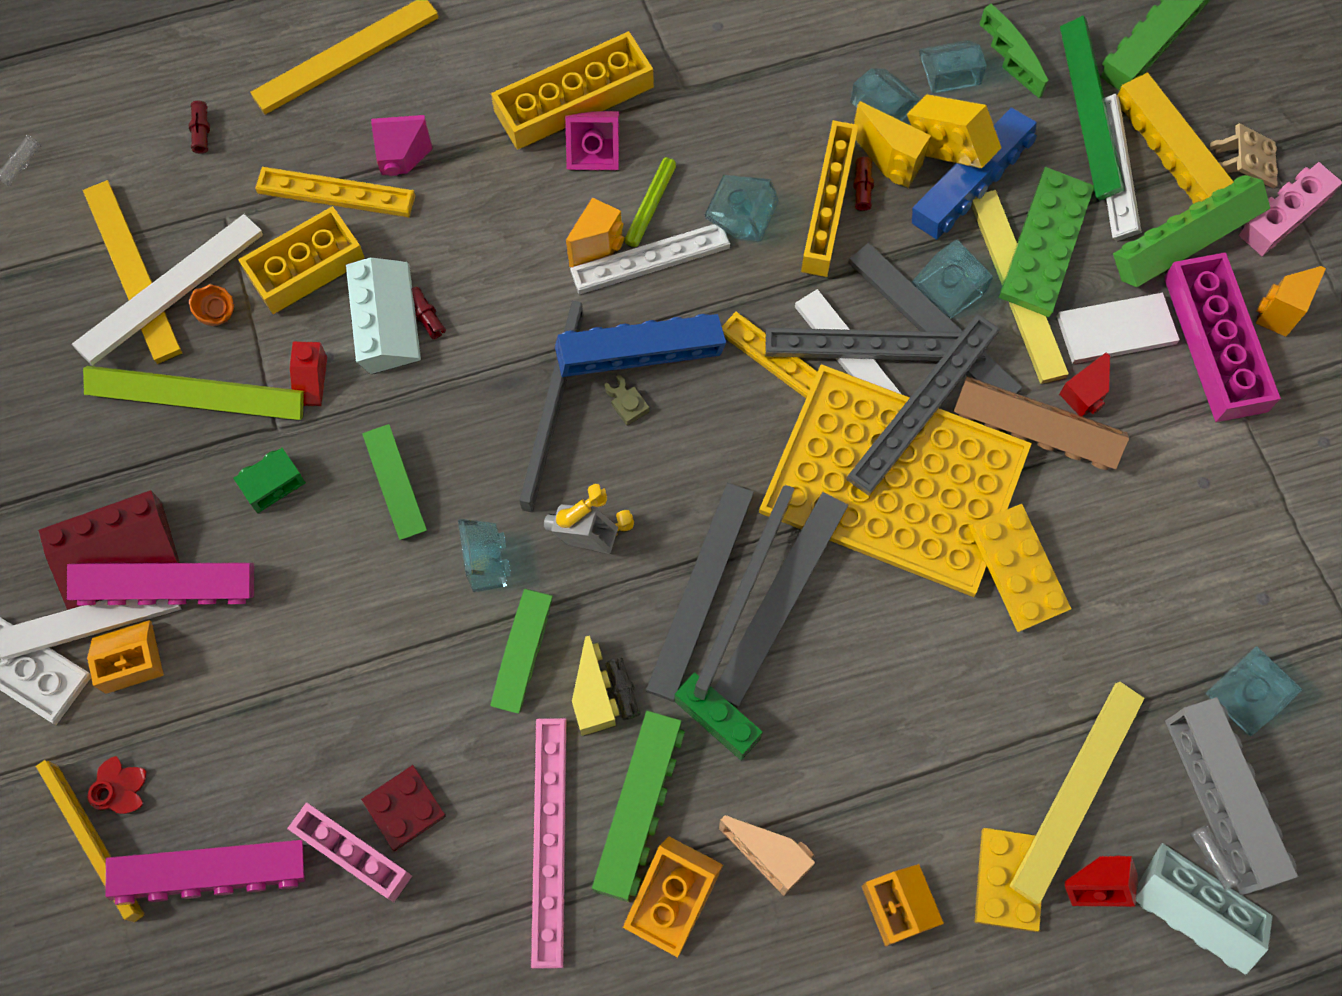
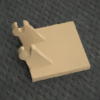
M1239 123L1235 125L1236 135L1210 143V150L1215 149V153L1239 149V156L1225 162H1218L1226 173L1239 171L1250 177L1263 180L1264 184L1271 188L1277 187V148L1275 142Z

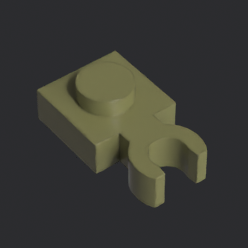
M618 375L616 379L620 386L612 388L607 382L605 383V391L610 397L615 398L611 401V405L628 426L650 412V407L635 387L627 391L624 378Z

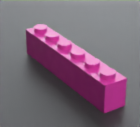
M254 563L67 564V600H77V605H96V600H107V605H126V599H138V605H155L156 599H168V605L186 604V599H198V604H216V599H228V604H246V598L254 597Z
M294 840L106 858L105 897L110 901L115 900V905H130L135 903V898L148 897V902H161L168 900V895L181 894L182 899L201 897V892L214 891V895L220 896L233 894L234 889L246 888L247 892L265 891L267 885L279 884V889L297 888L298 882H305L303 841Z

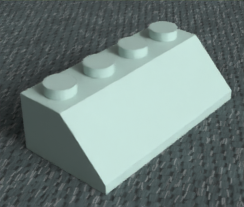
M367 258L347 264L346 270L356 362L370 374L420 361L421 356L409 263Z
M1162 843L1138 883L1136 902L1146 911L1153 912L1165 920L1171 928L1181 931L1192 938L1201 948L1208 949L1220 957L1229 967L1236 968L1246 975L1268 951L1272 915Z

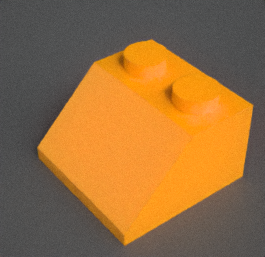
M595 198L590 200L566 239L569 267L572 268L611 256L615 251L621 249L624 242V237L622 236L624 224L621 220V210Z
M1319 266L1287 275L1278 285L1273 284L1267 296L1261 299L1256 309V312L1260 313L1256 324L1286 337L1307 313L1326 268Z

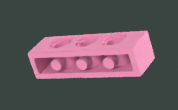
M1320 162L1311 169L1305 167L1296 176V182L1293 184L1290 182L1286 183L1277 193L1279 195L1277 198L1270 197L1268 199L1271 209L1244 224L1245 227L1239 234V237L1262 257L1333 197L1342 185V181Z
M307 802L287 828L392 902H395L412 877L411 874Z

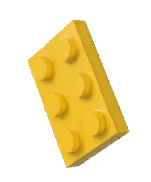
M989 828L982 829L974 923L1039 932L1041 902L1040 904H1034L1009 887L1035 835Z

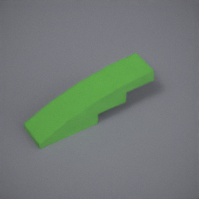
M993 4L988 5L983 11L980 26L993 36L991 47L1005 58L1002 68L1036 97H1042L1048 79L1038 58L1015 26Z
M390 424L362 433L399 540L427 531Z
M524 589L506 645L490 706L518 714L521 712L527 686L531 681L537 653L540 652L553 595Z

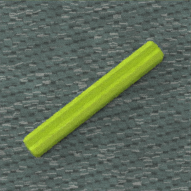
M663 158L625 237V243L628 246L638 247L676 168V161L674 159Z

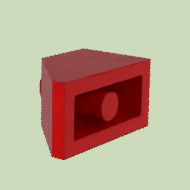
M293 341L289 366L291 389L304 391L303 406H322L327 355L321 342Z
M1107 352L1067 381L1059 393L1079 416L1084 417L1089 412L1094 415L1106 404L1103 400L1109 392L1110 355Z
M1100 856L1065 881V888L1072 906L1135 907L1138 874L1132 856Z

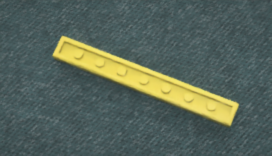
M993 190L986 192L980 199L975 197L971 207L1003 285L1017 242L997 192ZM1009 302L1040 384L1067 378L1069 373L1046 316Z
M1121 682L1115 683L1009 886L1034 904H1040L1145 699Z

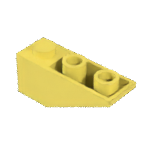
M590 635L585 637L572 698L573 708L582 736L616 726L614 717L619 716L615 698L609 699L606 689L611 687L607 671L601 672L598 661L603 660L598 643L592 644Z

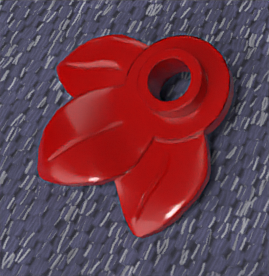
M117 756L109 758L98 768L97 781L88 790L87 797L90 805L98 810L111 808L118 814H127L138 810L144 803L136 792L145 783L147 771L140 767L122 769V764ZM104 790H108L109 796L105 800H101V793Z

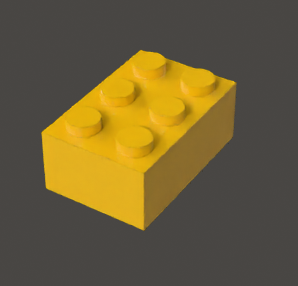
M926 94L907 113L912 127L931 135L925 155L927 157L983 168L1001 149L988 108L984 104Z

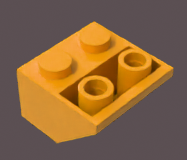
M149 620L92 638L87 659L93 686L103 693L107 694L164 676L152 621Z
M919 864L888 873L867 881L861 886L885 947L944 924Z

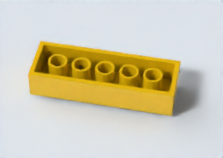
M628 31L491 93L494 112L514 146L519 150L566 128V116L592 111H604L654 88L653 68Z

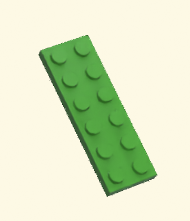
M1044 168L998 298L1050 317L1054 310L1094 185L1050 168Z

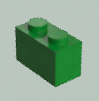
M283 448L267 453L263 460L253 466L243 468L239 475L233 478L257 514L306 483Z

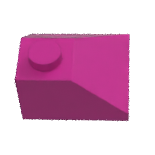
M592 111L566 116L567 170H619V111Z
M425 115L371 119L376 159L381 175L396 176L408 173L432 150V142Z

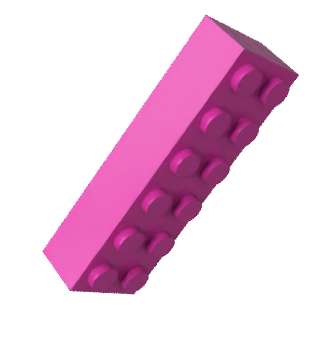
M1226 252L1173 262L1164 280L1215 423L1268 413L1281 398Z

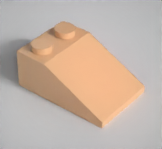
M726 815L720 821L719 829L783 896L799 882L815 863L811 859L813 853L801 841L796 844L793 839Z

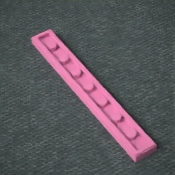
M566 718L536 719L532 969L564 968Z

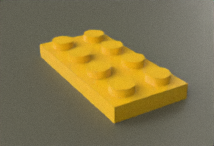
M1022 504L969 525L1017 632L1071 610L1069 602Z

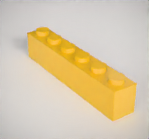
M1145 73L1121 86L1117 95L1121 111L1125 112L1131 120L1133 127L1142 134L1149 148L1155 151L1162 160L1163 166L1172 173L1179 187L1185 190L1192 199L1193 204L1212 196L1214 191L1226 188L1234 183L1149 73Z
M832 121L801 268L803 273L824 277L828 275L859 125Z

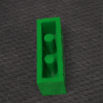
M694 672L674 694V702L742 761L760 741L763 732L711 686L705 700L694 697L695 685L699 678V675Z

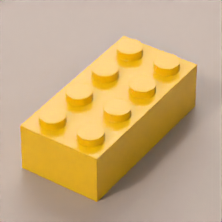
M332 206L238 260L271 313L275 314L346 273L347 264L364 260L365 257L360 244Z

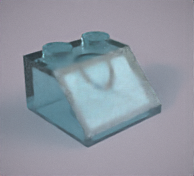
M965 40L919 49L932 93L970 87L982 83L987 65L979 44Z
M871 68L853 83L850 102L857 107L861 101L902 121L921 98L888 70Z
M723 175L706 210L705 218L737 239L761 241L779 202L772 180Z
M956 239L930 260L912 281V284L951 319L987 293L993 276Z
M468 519L458 520L465 572L472 591L479 592L506 587V577L511 576L509 560H503L502 550L507 549L504 532L499 533L496 523Z
M1256 646L1243 655L1206 694L1211 699L1217 697L1220 704L1224 705L1227 709L1229 717L1249 736H1252L1281 712L1303 689Z

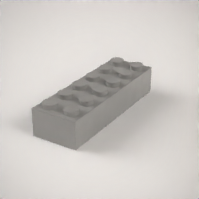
M1216 697L1181 709L1168 718L1165 723L1239 893L1244 895L1296 878L1298 875L1295 871V860L1286 851L1282 842L1281 829L1276 822H1273L1268 811V800L1257 787L1254 769L1250 763L1246 762L1241 751V740L1236 733H1233L1230 727L1228 711L1224 705L1220 704Z

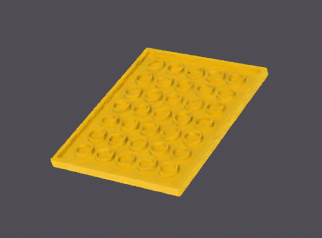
M821 364L760 506L759 513L770 517L782 487L788 485L794 488V492L782 522L802 530L819 497L824 492L848 504V508L830 541L974 597L987 565L969 525L1008 509L1032 443L938 409L871 495L868 496L847 481V476L910 397Z

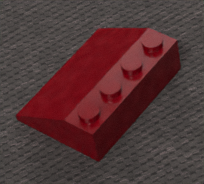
M152 490L38 530L45 557L67 610L84 606L77 605V600H67V564L180 563L162 501Z

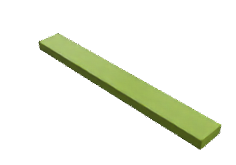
M94 366L83 368L84 395L295 420L303 418L304 391Z

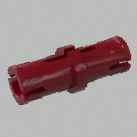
M193 101L190 104L191 121L189 122L192 141L191 149L194 153L204 154L208 152V133L210 132V124L207 122L208 105L204 101Z
M859 157L855 161L856 178L853 180V187L856 190L855 208L859 211H867L872 207L871 190L874 188L872 159L869 157Z
M413 287L412 294L417 321L422 322L431 339L443 336L439 330L445 334L446 328L435 314L436 309L434 305L429 304L420 287Z

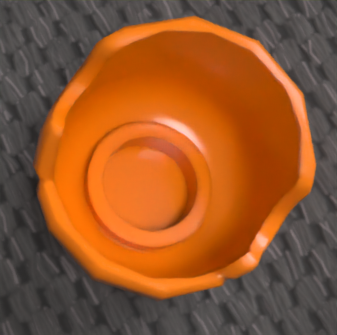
M209 284L200 289H195L189 300L191 313L199 322L205 325L217 326L223 324L231 318L234 312L232 296L225 288Z

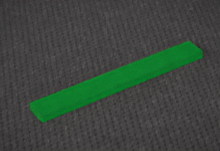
M1082 15L1060 26L1095 194L1099 201L1123 192L1125 189L1087 19Z

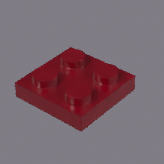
M414 765L361 799L394 852L446 817Z

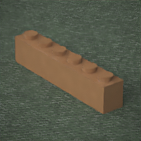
M966 376L954 408V412L958 413L960 417L971 421L975 419L984 422V426L998 431L1003 429L1012 432L1011 436L1027 441L1028 438L1038 442V446L1046 450L1054 451V448L1063 450L1067 457L1080 461L1081 458L1091 460L1093 466L1103 470H1108L1109 467L1117 469L1129 440L1128 433L968 376Z

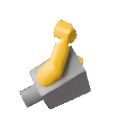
M593 484L588 488L589 498L587 500L582 499L574 506L561 504L557 509L556 515L547 514L545 517V529L552 531L553 534L566 544L607 554L611 553L615 537L618 535L617 532L629 531L634 526L633 516L629 510L618 512L616 514L618 523L614 524L597 508H592V506H603L607 502L605 488L600 489L599 484Z

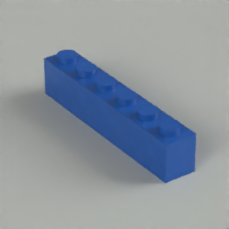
M1011 107L994 124L1001 149L983 168L956 163L913 207L912 224L936 240L944 232L948 233L956 219L960 215L964 216L969 211L975 197L978 199L982 198L988 186L993 181L997 182L1009 165L1016 163L1020 153L1025 148L1028 149L1033 145L1037 137L1035 134L1037 122Z
M699 314L691 318L674 317L660 322L649 320L636 325L620 324L616 327L605 329L595 327L589 331H566L558 334L555 351L561 376L567 377L721 356L726 340L718 314Z

